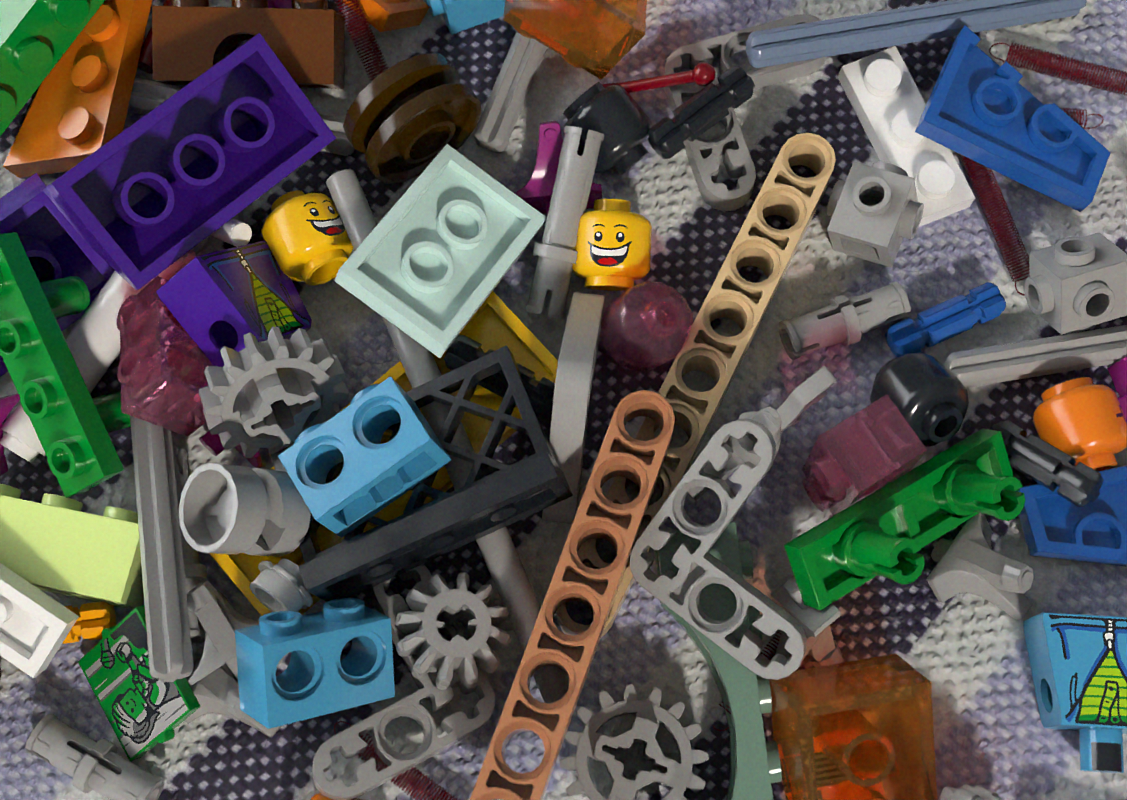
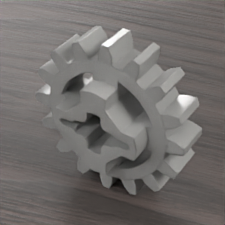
M279 326L272 327L268 334V340L258 342L251 333L245 334L244 344L246 348L239 352L228 347L222 348L220 353L225 365L223 367L207 366L204 373L209 386L199 389V396L204 408L203 413L211 435L219 434L222 446L227 450L240 443L244 456L247 458H252L260 447L267 448L271 457V454L280 451L282 446L295 444L296 438L304 430L315 424L323 423L324 420H329L338 414L340 408L337 402L347 400L349 397L343 382L347 377L337 355H332L327 342L320 338L311 343L306 330L301 328L291 336L290 340L284 339Z
M626 684L623 701L617 703L614 702L606 690L599 692V703L602 710L595 715L589 709L581 706L577 710V715L585 725L582 733L567 731L564 738L570 745L577 747L576 756H568L560 760V768L577 771L578 780L572 782L565 789L568 796L580 795L585 792L590 800H634L638 789L655 782L671 788L661 800H687L683 796L686 788L702 790L706 784L699 776L692 774L693 765L709 760L708 752L692 750L690 740L694 739L702 731L700 725H689L683 728L678 719L683 714L685 705L680 701L668 711L660 707L661 689L658 688L653 689L647 701L637 700V693L633 684ZM627 714H636L632 728L614 738L597 733L605 723L613 718ZM659 723L673 737L679 754V763L664 757L655 738ZM633 741L640 742L645 745L643 756L647 760L653 761L652 765L662 768L664 773L655 770L650 772L639 771L634 780H628L622 776L624 764L615 760L614 755L602 751V748L615 752L617 749L628 751ZM587 757L605 764L613 781L608 799L593 784L588 770Z

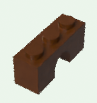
M172 0V6H152L153 80L176 86H186L235 51L238 46L260 33L299 88L344 89L345 20L343 21L345 17L341 18L342 15L337 11L328 9L327 0H291V8H268V0H232V7H209V0Z

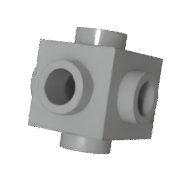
M853 162L847 180H838L835 183L828 202L827 215L832 218L827 232L833 250L892 268L903 238L911 240L914 238L923 215L924 204L918 202L915 179L908 177V173L902 168L890 163L874 162L872 166Z
M1100 232L1084 237H1067L1059 240L1053 246L1029 252L1030 278L1026 279L1024 283L1027 304L1034 314L1040 315L1061 335L1069 332H1082L1088 330L1093 325L1127 316V254Z

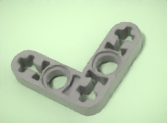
M808 14L793 15L684 45L674 50L667 57L664 75L681 72L683 68L693 70L701 62H708L713 65V59L715 58L719 59V72L722 75L728 69L734 67L730 57L733 53L746 49V41L750 33L822 20ZM826 57L762 67L753 72H746V74L754 82V91L810 75L821 68ZM717 67V68H714V69H715V72H716V75H715V79H714V81H713L712 83L715 84V85H717V84L719 83L718 80H717V78H718V67ZM686 83L664 87L671 112L702 90L704 86ZM732 107L728 108L730 114L720 120L725 127V132L721 137L714 140L698 137L693 142L687 139L683 142L702 198L713 209L720 211H734L744 206L751 197L756 179L755 166L734 108ZM724 153V165L730 178L740 177L736 190L728 191L724 183H716L719 172V164L716 157Z
M573 292L557 365L549 444L557 464L564 472L573 496L543 509L542 520L572 524L577 513L590 394L599 349L605 295Z
M738 419L723 425L713 435L641 534L630 553V569L634 579L641 587L750 671L765 679L778 680L790 676L798 669L804 657L807 637L803 626L791 614L709 553L717 539L771 468L776 457V443L772 433L765 425L753 419ZM748 433H751L758 439L753 450L761 459L757 466L751 462H745L731 476L730 481L742 485L740 492L735 495L731 487L723 479L704 472V468L710 461L717 472L723 469L733 454L732 448L726 444L728 437L731 435L733 438L741 439ZM697 486L707 487L719 496L721 514L716 522L709 525H701L692 521L687 516L684 508V499L692 488ZM670 517L682 533L701 540V545L698 549H695L692 542L687 539L672 558L673 564L679 568L678 573L666 570L658 576L650 569L654 558L647 550L649 546L655 550L661 549L669 543L677 530L665 526V521ZM713 583L723 584L729 587L735 594L737 610L731 618L723 621L714 620L702 611L699 599L700 593L705 586ZM751 605L762 613L756 617L752 625L769 636L773 635L778 629L784 631L789 636L785 648L792 655L788 659L781 654H776L771 660L764 658L760 654L764 642L749 629H747L741 641L731 634L742 624Z
M424 564L398 575L403 581L413 578L416 581L413 588L429 594L428 582L432 575ZM391 579L371 587L370 594L377 612L391 618L392 640L397 647L401 639L410 635L401 632L395 627L397 614L410 610L400 594H394L389 597L385 593L391 582ZM457 621L449 627L443 626L441 630L448 637L449 642L453 637L457 635L462 636L463 634ZM418 654L401 656L410 674L419 658ZM430 667L420 679H416L411 674L419 689L418 691L330 737L319 746L313 758L311 772L316 789L321 795L332 800L356 799L476 733L486 724L495 708V694L485 672L477 667V683L474 687L465 688L457 672L453 671V677L446 690L436 688L438 670ZM459 687L464 695L475 692L479 697L478 703L473 708L475 718L468 720L466 714L462 711L454 713L443 719L440 727L448 734L438 738L433 717L421 703L427 700L431 701L434 714L451 702L454 697L452 688ZM398 717H410L417 721L423 732L421 747L409 754H400L392 750L385 739V728L389 722ZM370 732L376 754L388 767L382 771H376L375 759L372 758L357 767L354 773L356 781L354 785L346 787L341 778L333 779L329 782L324 773L331 768V754L340 750L342 756L345 759H349L366 750L367 744L360 736Z

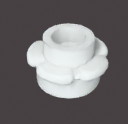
M282 558L277 565H273L270 561H262L258 564V569L261 573L250 584V589L256 598L272 612H298L301 608L306 609L311 606L313 599L311 594L305 589L298 565L285 558Z

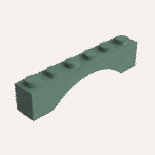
M736 522L729 523L709 550V553L744 580L753 579V559L749 540L738 541ZM674 528L677 532L669 543L659 550L654 549L657 575L660 576L666 570H671L677 574L679 568L672 562L673 555L687 539L692 542L695 549H698L701 545V540L692 538L682 533L678 528ZM713 583L702 589L699 603L702 611L708 617L723 621L735 614L737 600L729 587ZM660 601L661 607L686 631L706 660L724 702L723 706L731 712L729 714L724 709L729 727L731 767L726 800H773L771 783L781 782L782 774L777 743L775 740L765 741L762 714L772 712L769 679H765L750 671ZM751 605L742 624L731 634L741 641L743 635L749 629L763 641L762 632L752 625L756 617L760 615L759 610Z

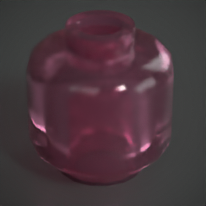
M646 281L631 287L616 297L605 309L600 326L601 340L607 353L619 365L632 371H650L676 358L677 354L682 351L689 339L691 326L694 322L693 313L687 300L674 287L663 282Z

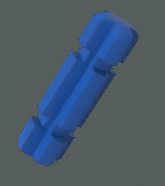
M990 282L984 283L969 290L970 294L966 296L960 294L918 313L914 321L907 318L891 325L885 333V339L892 354L895 357H901L906 354L921 352V348L925 347V345L930 348L972 329L973 325L977 322L983 324L1000 316L1006 308V302L998 286Z

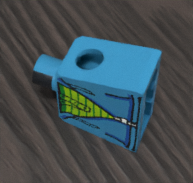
M1042 612L1024 620V636L1040 719L1044 728L1079 731L1080 771L1124 773L1123 734H1127V617Z

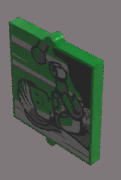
M145 605L135 607L117 625L103 629V639L78 661L130 762L141 758L157 743L172 740L175 737L174 729L201 707L186 678L166 683L161 682L159 678L152 677L150 674Z

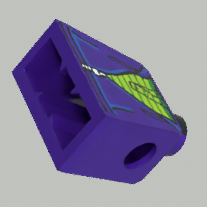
M265 240L196 256L156 291L161 301L213 366L223 367L225 365L220 353L222 348L228 347L237 352L246 348L244 335L247 333L253 334L258 342L268 340V334L272 327L279 326L283 338L289 340L299 328L305 329L306 332L311 329L312 319L294 283L281 270Z

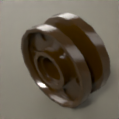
M439 53L420 54L400 61L379 74L358 94L347 110L343 128L352 146L356 150L365 153L368 168L377 180L387 184L405 182L420 176L446 144L457 150L465 143L475 130L482 114L481 102L472 89L460 83L458 71L449 59Z

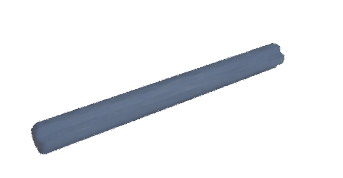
M947 0L754 31L749 34L746 41V53L752 67L762 68L956 36L964 25L975 33L1072 17L1079 14L1080 9L1086 6V0Z

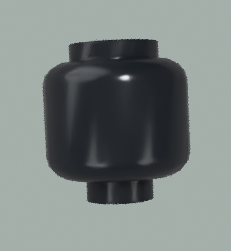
M598 82L580 95L563 112V115L568 120L564 127L582 128L577 150L579 156L583 153L588 130L604 134V140L601 142L594 171L595 174L605 173L615 167L623 175L649 153L642 142L649 136L648 131L652 127V122L621 85H612L604 88Z
M918 352L896 357L880 368L875 376L870 403L873 413L904 445L920 449L945 442L959 431L966 416L969 398L966 387L943 364L931 355Z

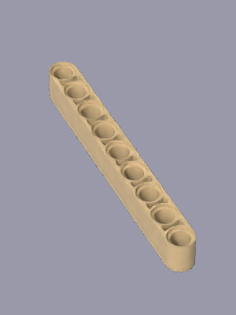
M812 133L797 134L789 138L782 146L658 392L659 395L668 401L673 409L674 425L679 426L686 432L689 441L680 448H669L656 483L661 491V498L656 503L648 505L636 541L689 470L824 196L836 158L830 143L820 135ZM795 165L807 166L814 171L816 176L810 178L800 177L790 167ZM769 215L783 216L790 222L792 227L783 230L775 229L768 225L764 218ZM743 266L758 267L764 272L767 279L757 283L749 282L739 275L737 269ZM723 317L732 319L741 328V333L731 337L719 335L713 330L710 322ZM690 371H703L712 377L715 387L705 392L693 391L686 386L682 377ZM646 417L635 439L640 441L653 440L655 438L654 432L659 428V425L653 419ZM615 477L606 495V499L615 504L630 503L631 500L628 498L625 489L633 481L627 477ZM600 538L587 540L578 550V558L589 568L602 569L610 565L603 561L596 552L597 545L602 540ZM630 559L602 636L613 625L635 580L630 569ZM569 602L564 603L556 611L558 623L563 632L574 636L588 630L591 624L582 625L573 621L566 611Z

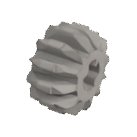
M466 572L458 574L453 589L450 590L445 579L438 573L430 577L428 582L429 594L412 588L406 597V602L412 611L399 612L395 620V627L410 634L398 642L396 647L398 655L411 656L420 654L411 670V674L416 679H420L430 667L437 669L436 688L440 690L448 688L453 677V671L457 672L465 688L474 687L478 681L477 667L482 671L494 673L501 663L494 650L506 649L511 641L509 633L496 627L508 617L507 607L500 605L486 607L494 591L491 584L481 586L476 594L467 591L470 579ZM455 621H458L465 627L462 636L457 635L450 642L445 640L440 635L443 626L449 627Z

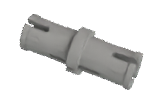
M892 282L874 291L847 298L844 295L832 298L828 301V306L805 315L779 322V327L781 328L779 329V335L787 355L792 360H795L815 350L840 342L845 346L857 343L861 340V335L910 318L908 312L911 311V307L903 287L898 282Z
M48 714L38 722L25 745L28 754L39 757L73 777L72 785L84 793L95 790L110 800H157L164 787L163 778L154 776L118 755V748L114 743L105 738L96 742L60 721L54 714Z

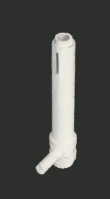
M232 218L209 236L239 247L249 243L252 237V230L248 224ZM208 237L139 290H135L114 271L65 339L90 394L123 349L126 336L129 333L135 332L158 300L159 296L156 291L177 273L189 255L197 256L207 242ZM20 402L1 427L6 433L0 440V444L33 464L39 454L44 456L46 454L31 420L23 410Z

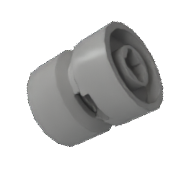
M210 462L197 467L188 477L181 493L179 505L180 528L186 542L194 550L204 553L235 555L245 553L255 556L275 557L290 554L302 543L309 529L311 517L308 506L287 471L264 468L251 469L243 466Z

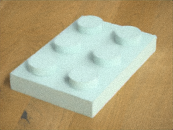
M446 144L340 267L334 281L434 355L441 358L539 232L546 221V216L450 145Z

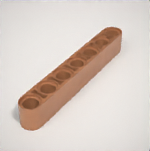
M646 390L632 392L621 399L613 413L470 800H542L629 561L630 553L634 547L670 447L675 421L673 409L668 401L656 392ZM645 416L656 421L661 433L653 440L640 441L631 437L624 426L634 417ZM613 477H627L636 484L639 494L630 503L615 504L607 500L603 495L601 488L604 483ZM593 538L605 539L615 548L617 556L613 563L606 568H589L578 558V550L584 542ZM570 601L581 602L588 606L594 618L588 630L574 636L564 634L558 630L553 622L557 609ZM541 667H558L569 677V689L565 696L557 702L542 703L536 700L530 693V679ZM521 732H530L539 736L543 741L545 749L544 758L540 765L527 773H519L512 770L505 758V748L511 737Z

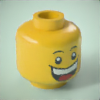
M300 190L291 191L280 196L272 204V212L266 218L261 230L263 239L267 242L279 267L292 281H304L309 286H317L333 280L353 250L334 201L322 193L304 194Z
M622 199L594 200V211H587L580 217L575 251H578L576 264L572 265L573 274L585 279L584 287L587 289L603 291L633 290L634 281L644 278L650 271L651 222L645 216L631 212L630 201Z

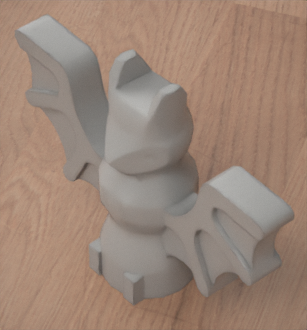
M824 365L795 388L777 410L766 407L759 411L742 413L739 419H753L764 424L773 435L777 454L781 443V432L790 426L796 425L801 420V414L828 394L826 390L837 379ZM748 433L741 439L731 436V438L727 439L726 444L732 448L733 454L726 465L717 472L709 461L704 468V472L713 474L725 481L739 466L747 461L757 466L761 457L756 455L753 449L758 439L751 433ZM697 486L688 493L696 501L710 488Z

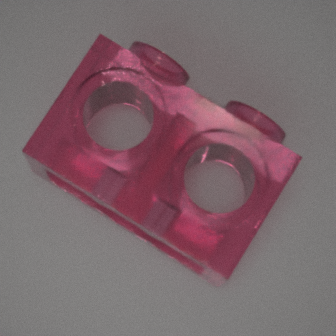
M157 276L139 293L129 296L123 302L117 315L116 325L118 330H120V363L117 377L121 383V412L188 437L206 423L199 389L209 386L204 371L207 366L214 365L157 295L156 291L168 281Z
M886 394L818 437L802 468L806 476L802 479V484L813 504L821 512L829 509L834 516L911 471L927 449Z

